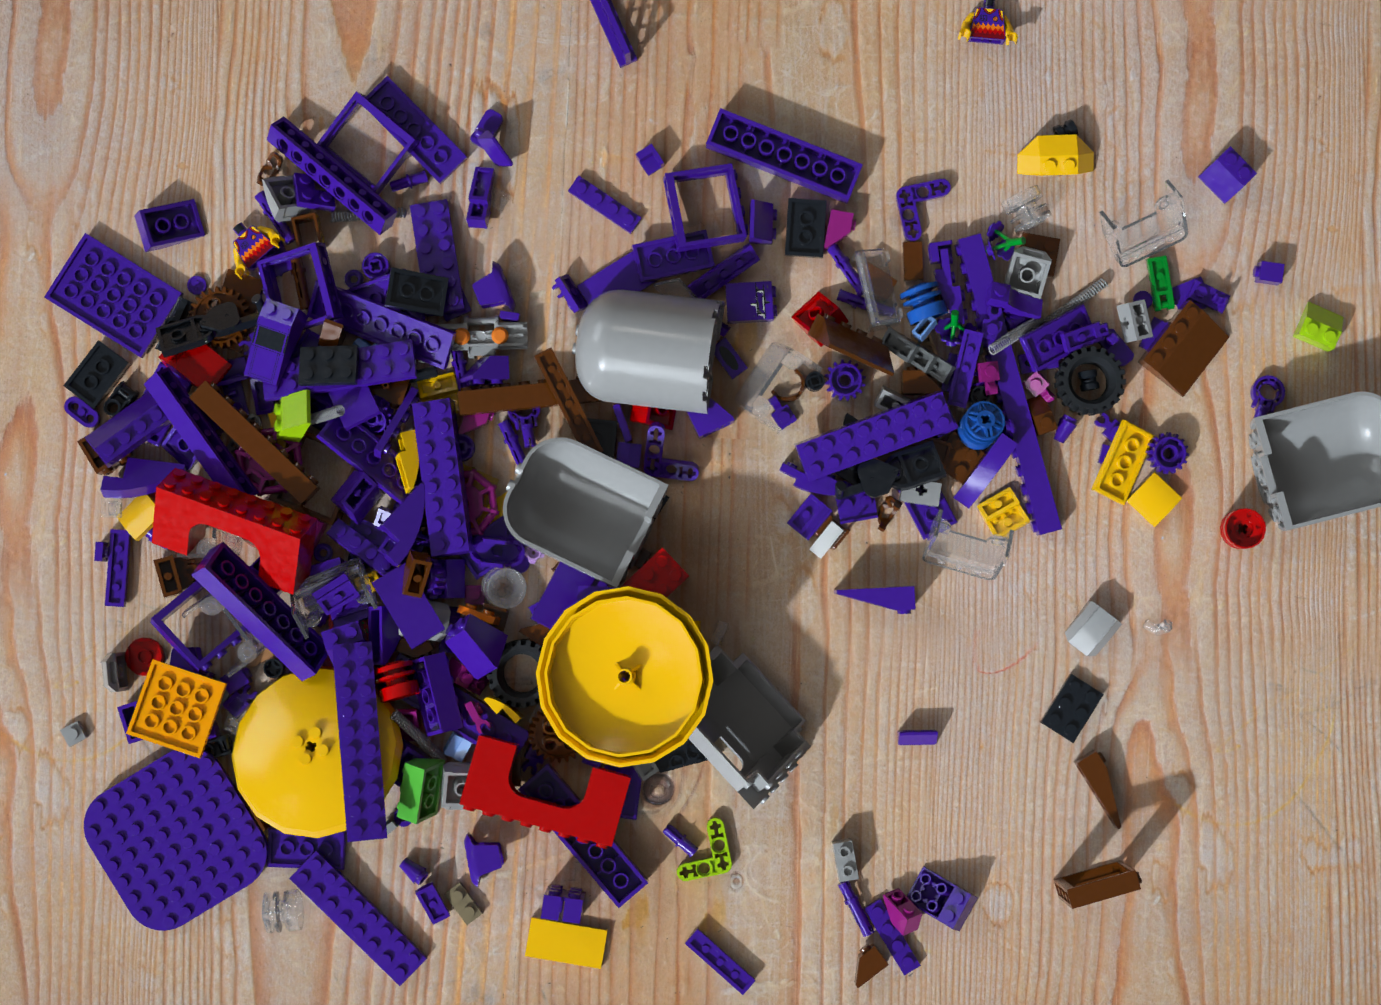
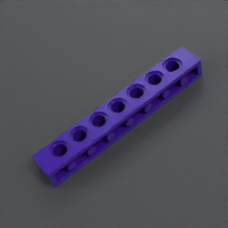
M284 116L271 124L267 141L379 235L393 226L398 211Z

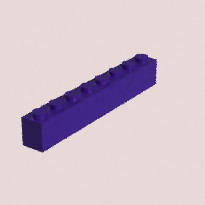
M167 367L154 373L144 383V386L212 481L256 496L259 492L202 412L189 398V394L171 369Z

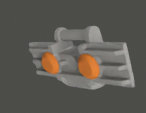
M495 315V317L469 318L464 316L463 324H436L456 332L452 351L468 350L469 359H475V356H496L495 350L528 349L527 322L499 323V315ZM494 325V330L469 331V326Z

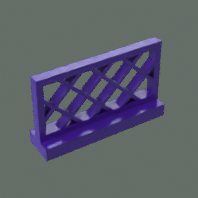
M590 0L619 67L622 68L638 61L612 1Z

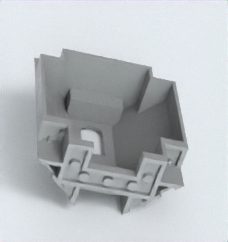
M716 645L709 652L714 681L706 714L688 739L743 799L755 809L759 803L763 804L770 797L768 795L769 792L773 793L780 786L778 782H783L789 776L787 772H792L798 766L797 761L811 747L799 734L802 731L801 726L806 720L744 653L732 661ZM719 737L740 759L742 763L741 771L714 744Z

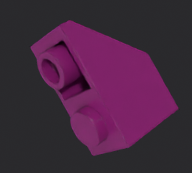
M453 657L450 659L449 671L454 679V683L480 696L489 679L486 676L478 680L475 679L461 661Z
M899 888L885 893L883 899L894 927L903 936L918 930L922 912Z

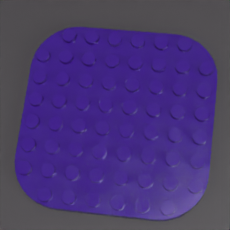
M176 750L167 753L97 796L88 807L84 818V834L88 845L132 916L139 923L150 929L166 931L186 924L250 885L260 876L266 866L268 844L262 829L220 761L206 750H204L202 758Z

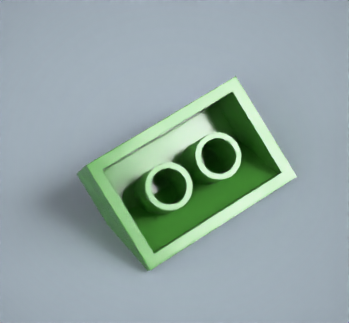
M415 758L405 762L402 770L403 779L400 785V799L397 804L398 818L418 824L437 815L442 787V770L446 760Z

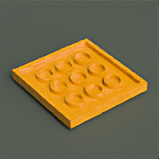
M152 659L126 734L197 758H202L227 683Z

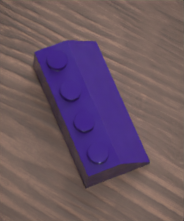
M147 392L84 438L105 465L110 468L171 424V422L154 398Z
M445 652L413 660L414 665L410 667V670L416 671L412 678L419 682L421 693L417 694L427 737L463 728V716L458 707L459 699L454 691V679L450 675L449 659Z

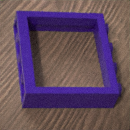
M356 91L318 141L317 145L379 195L420 141L364 94ZM359 105H362L407 142V145L376 185L329 147Z
M732 163L665 173L663 183L677 252L745 241L748 235V225L744 224L745 209L740 204L741 190L736 185L738 175L736 170L733 169ZM725 175L737 234L686 242L675 183Z
M314 242L257 261L258 273L263 284V293L266 298L282 303L273 266L311 254L326 316L307 321L303 330L323 324L325 318L334 321L344 317L325 243Z
M195 581L151 618L150 623L198 674L202 670L206 671L213 665L211 662L214 659H221L228 652L226 649L231 645L235 647L242 641L241 637L245 633L249 635L251 632L242 625L199 661L164 624L166 619L204 589L198 581Z

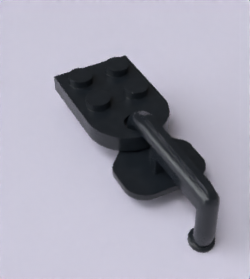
M256 294L252 297L251 302L256 305L258 312L245 317H239L234 303L226 302L212 307L206 315L192 316L155 328L163 357L192 350L208 344L215 337H223L256 326L258 316L264 305L262 296Z
M932 440L891 455L886 462L872 459L861 463L858 467V476L861 483L846 488V484L843 481H838L835 484L836 499L842 500L865 492L867 496L877 498L888 494L891 488L905 491L945 478L946 472Z

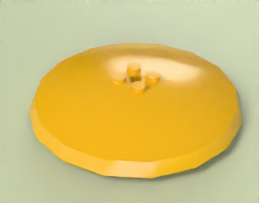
M629 586L593 592L564 610L544 638L536 670L540 706L558 738L584 758L616 767L652 763L685 744L706 714L714 681L708 644L692 617L662 594ZM624 673H629L630 679L624 681Z
M321 666L314 676L304 681H301L293 672L282 675L256 695L238 723L232 752L237 788L256 817L284 834L320 838L346 831L334 667ZM375 685L385 799L398 777L403 741L400 727L390 718L395 710L389 702L381 703L378 692L380 689Z

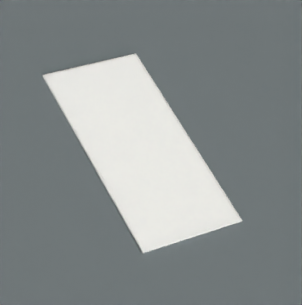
M831 521L809 550L821 559L844 530Z

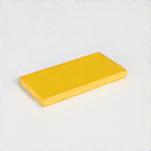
M1122 420L1091 490L1121 505H1125L1147 456L1146 450L1150 449L1147 444L1153 442L1152 438L1155 435L1126 420Z
M531 917L525 956L601 969L608 930Z

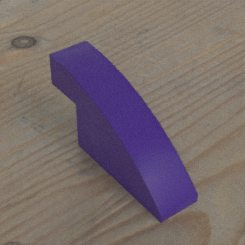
M1001 433L990 449L982 456L953 498L969 509L1018 444Z
M128 457L123 478L103 476L100 490L104 498L144 496L155 493L156 487L174 468L188 471L185 464Z
M423 483L418 484L379 526L396 542L384 555V558L394 567L398 566L406 557L418 535L425 505Z
M386 606L368 607L369 641H372L373 665H386L401 638L399 628Z

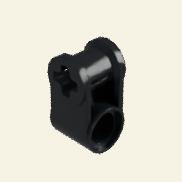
M125 381L120 382L116 386L111 396L104 403V412L111 417H114L128 407L139 396V392L128 387ZM118 404V410L115 413H111V406Z
M231 733L207 742L206 746L211 749V755L217 758L233 752V744L230 738Z

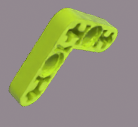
M713 817L707 822V831L713 857L680 864L677 868V876L680 880L690 881L724 874L731 869L732 862L724 823L720 818ZM713 821L721 824L718 827L719 834L723 833V836L711 838V835H715L714 829H710ZM716 840H722L725 843V847L722 850L714 848ZM727 852V855H723L724 861L729 864L726 865V869H722L721 866H718L720 856L715 857V854ZM701 863H707L710 866V870L707 873L699 871ZM696 864V872L698 875L694 876V872H689L688 877H684V874H680V872L683 871V867H686L687 870L693 869L692 865Z

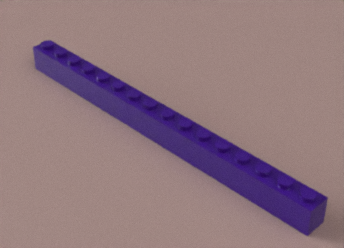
M980 233L958 239L957 245H954L956 255L961 258L962 263L959 266L962 275L965 274L967 280L964 282L966 292L970 293L972 298L970 300V307L976 313L975 325L977 330L980 329L981 331L983 319H989L986 313L989 305H986L987 289L994 280ZM992 306L991 313L997 314L998 307ZM1003 313L997 319V321L1003 322L1000 338L1008 333ZM983 339L982 344L987 353L985 361H998L1000 380L995 381L998 388V394H995L996 401L1001 404V411L1005 420L1011 418L1017 426L1016 433L1010 439L1018 445L1011 453L1013 459L1016 458L1017 466H1015L1017 476L1021 477L1022 480L1020 488L1022 495H1026L1028 503H1025L1027 513L1032 516L1033 521L1030 522L1033 533L1036 532L1038 536L1061 530V523L1012 345L992 355L988 347L995 341Z

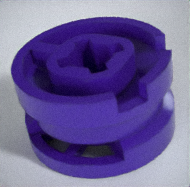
M370 253L364 258L362 269L369 279L374 280L390 274L391 265L383 254Z
M459 434L462 462L473 457L475 443L469 436Z

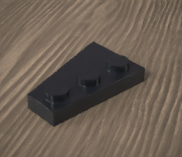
M687 739L685 744L655 761L659 772L662 773L707 761L708 759Z

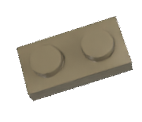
M461 882L444 894L466 925L483 914Z

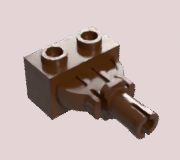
M171 555L153 560L164 598L180 595L183 590H186L193 582L197 581L195 578H192V573L200 564L194 563L195 558L187 560L184 558H174Z

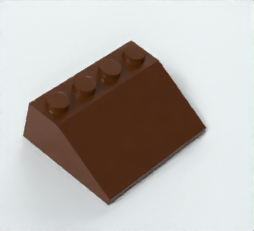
M1188 300L1174 314L1139 359L1138 363L1181 397H1184L1229 339V336L1205 311L1191 300Z
M825 313L824 316L817 314L808 332L809 336L835 351L893 377L894 370L889 349L882 344V339L874 335L872 338L867 337L868 333L859 328L854 331L851 329L852 325L841 321L839 324L835 322L836 318Z

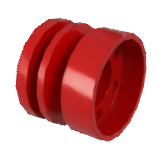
M1248 508L1237 509L1227 513L1220 524V535L1223 541L1236 549L1252 548L1258 545L1263 540L1266 532V525L1262 516L1255 510ZM1238 525H1239V526L1244 525V527H1245V528L1243 529L1244 533H1243V532L1238 533V531H1237V530H1239Z
M413 660L394 661L374 670V676L383 675L382 678L375 680L376 683L386 684V687L378 691L381 703L421 693L418 680L408 679L416 671H406V668L414 665Z

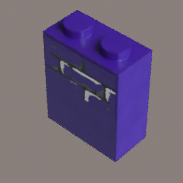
M772 281L726 283L727 324L772 322L774 316H777V305H773V297H776V287L772 286Z

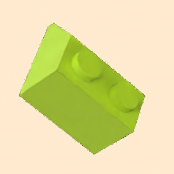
M1307 302L1293 337L1329 352L1336 347L1342 333L1344 317L1316 304Z
M306 389L282 397L275 404L274 415H276V421L274 423V431L277 432V439L293 442L301 441L311 424L310 390Z

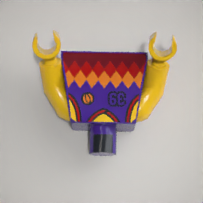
M984 0L983 8L977 7L974 12L969 13L964 19L958 39L960 40L963 36L966 37V42L1003 45L1006 37V45H1009V41H1014L1016 45L1018 35L1014 32L1008 17L1003 15V10L994 9L995 0Z
M242 222L237 224L233 228L239 236L233 241V254L236 265L235 274L240 279H243V273L250 275L247 268L254 271L258 267L257 261L271 256L280 248L278 243L281 240L285 242V239L278 235L274 229L262 225L258 227L252 225L247 229Z

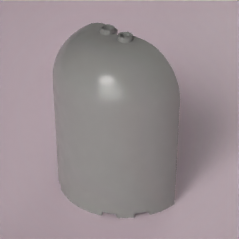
M619 289L607 291L599 295L587 306L580 324L576 326L575 334L577 339L576 343L573 344L572 354H575L576 371L581 385L591 396L605 402L708 414L713 384L712 367L716 342L720 339L725 307L724 301Z
M1354 392L1252 419L1250 429H1253V432L1249 434V446L1254 450L1251 457L1254 476L1263 503L1269 505L1268 513L1273 522L1278 521L1279 529L1288 531L1381 507V396L1370 392Z
M551 438L542 441L530 450L523 463L517 465L515 473L518 475L514 481L510 480L506 487L508 492L503 503V517L508 530L522 544L609 586L620 588V584H623L629 573L628 570H631L651 532L654 523L653 517L657 518L662 506V498H665L669 485L573 439Z

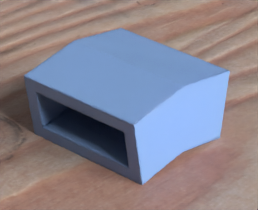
M929 317L921 320L911 331L912 337L922 343L938 324L936 319ZM928 321L930 324L927 326V328L923 331L921 335L918 334L920 329Z
M453 731L443 748L444 754L462 763L473 743Z

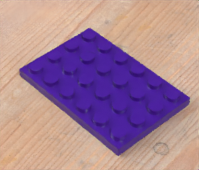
M85 233L44 298L143 358L157 337L155 328L165 324L166 319L171 315L178 297H182L183 293Z

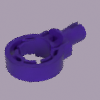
M1266 375L1253 383L1250 395L1253 400L1251 408H1255L1256 411L1254 418L1267 415V413H1274L1275 407L1283 401L1285 387L1278 378ZM1260 381H1264V382H1262V383L1257 387V389H1256L1257 384H1258ZM1264 384L1272 386L1274 390L1279 389L1275 393L1274 399L1269 400L1261 395L1260 388Z
M540 408L532 409V413L526 417L517 415L515 411H507L508 417L515 423L516 430L520 429V421L525 448H529L530 443L531 447L537 445L533 423L534 427H538L537 418Z

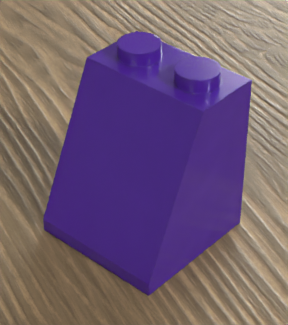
M711 398L708 414L686 411L699 439L734 423L733 416Z
M470 613L448 626L445 643L475 679L478 680L498 668L508 637L507 634Z

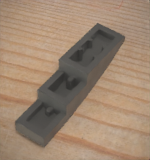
M888 327L882 338V344L887 346L889 351L905 362L913 364L924 373L932 375L944 384L948 383L956 369L955 366L890 327Z

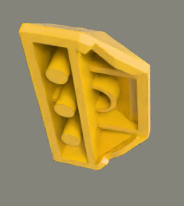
M1077 134L1037 135L1017 154V174L1038 176L1073 175L1092 172L1094 169V152Z

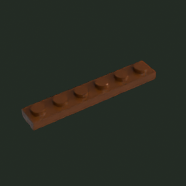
M550 347L534 355L576 441L594 450L603 452L553 349Z

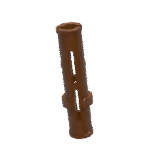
M302 257L290 260L292 266L291 275L294 276L300 310L309 309L310 296L305 277L306 268L303 267Z

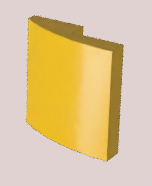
M454 372L417 382L422 402L451 398L455 401L456 414L459 413L458 385Z
M1154 471L1127 499V502L1155 527L1179 503L1182 497Z
M1010 487L977 505L980 514L996 541L1030 523L1028 516Z
M149 494L138 496L117 516L123 527L138 542L153 528L155 500Z
M490 695L484 699L496 714L504 710L515 723L524 717L519 710L501 702L502 700Z

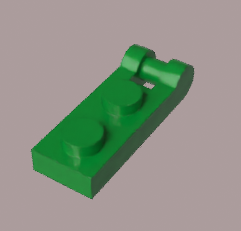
M1167 256L1146 259L1154 311H1161L1164 308L1168 310L1174 309L1175 304ZM1165 295L1166 301H1160V296Z

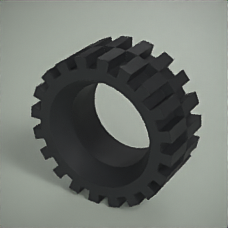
M1095 346L1084 347L1066 356L1063 362L1059 364L1058 372L1054 376L1056 379L1054 389L1057 388V398L1062 399L1063 402L1061 404L1064 407L1068 406L1070 408L1069 411L1078 412V415L1093 416L1109 410L1114 404L1118 403L1119 397L1123 395L1125 390L1122 389L1123 385L1126 384V379H1123L1125 370L1120 369L1119 365L1122 363L1120 360L1116 361L1114 359L1115 355L1112 352L1108 354L1106 353L1107 349H1096ZM1092 364L1100 368L1104 373L1106 388L1098 399H1083L1075 393L1071 379L1074 370L1079 365Z
M525 639L505 644L498 668L487 674V679L490 682L489 687L494 691L496 698L515 708H526L540 702L538 685L528 692L515 691L507 684L504 677V669L509 659L519 654L531 656L538 663L542 646L534 641Z

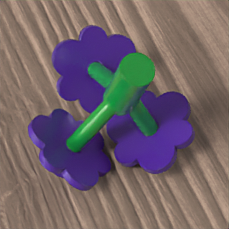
M997 221L988 228V245H985V251L988 253V256L992 255L993 259L996 260L994 250H996L998 257L1008 261L1014 253L1013 249L1015 246L1024 245L1026 239L1025 237L1009 238L1002 233L1004 229L1002 222ZM999 236L1003 238L1001 242L992 246L991 241L995 240V238Z
M958 310L951 311V319H939L938 324L935 326V331L940 333L941 341L946 342V345L950 347L962 343L965 329L977 331V327L971 323H967L964 327L959 323ZM957 327L960 329V334L958 335V338L955 337V331Z

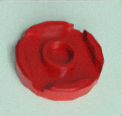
M142 637L135 639L126 649V664L137 675L147 676L152 659L164 663L165 654L163 647L152 638Z

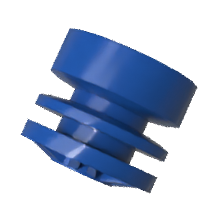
M937 281L917 284L899 295L901 300L910 298L909 301L903 303V307L913 306V310L906 314L910 326L917 325L923 319L929 317L935 319L948 313L945 301H935L934 299L941 294V290L931 291L939 286Z
M988 401L974 403L959 421V428H957L958 436L965 446L973 450L988 448L1002 433L1005 426V417L1001 409Z

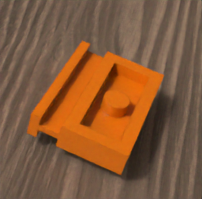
M466 603L465 606L459 605L458 613L464 615L470 613L480 620L493 625H499L501 618L494 616L495 612L486 609L483 612L476 610L477 606Z

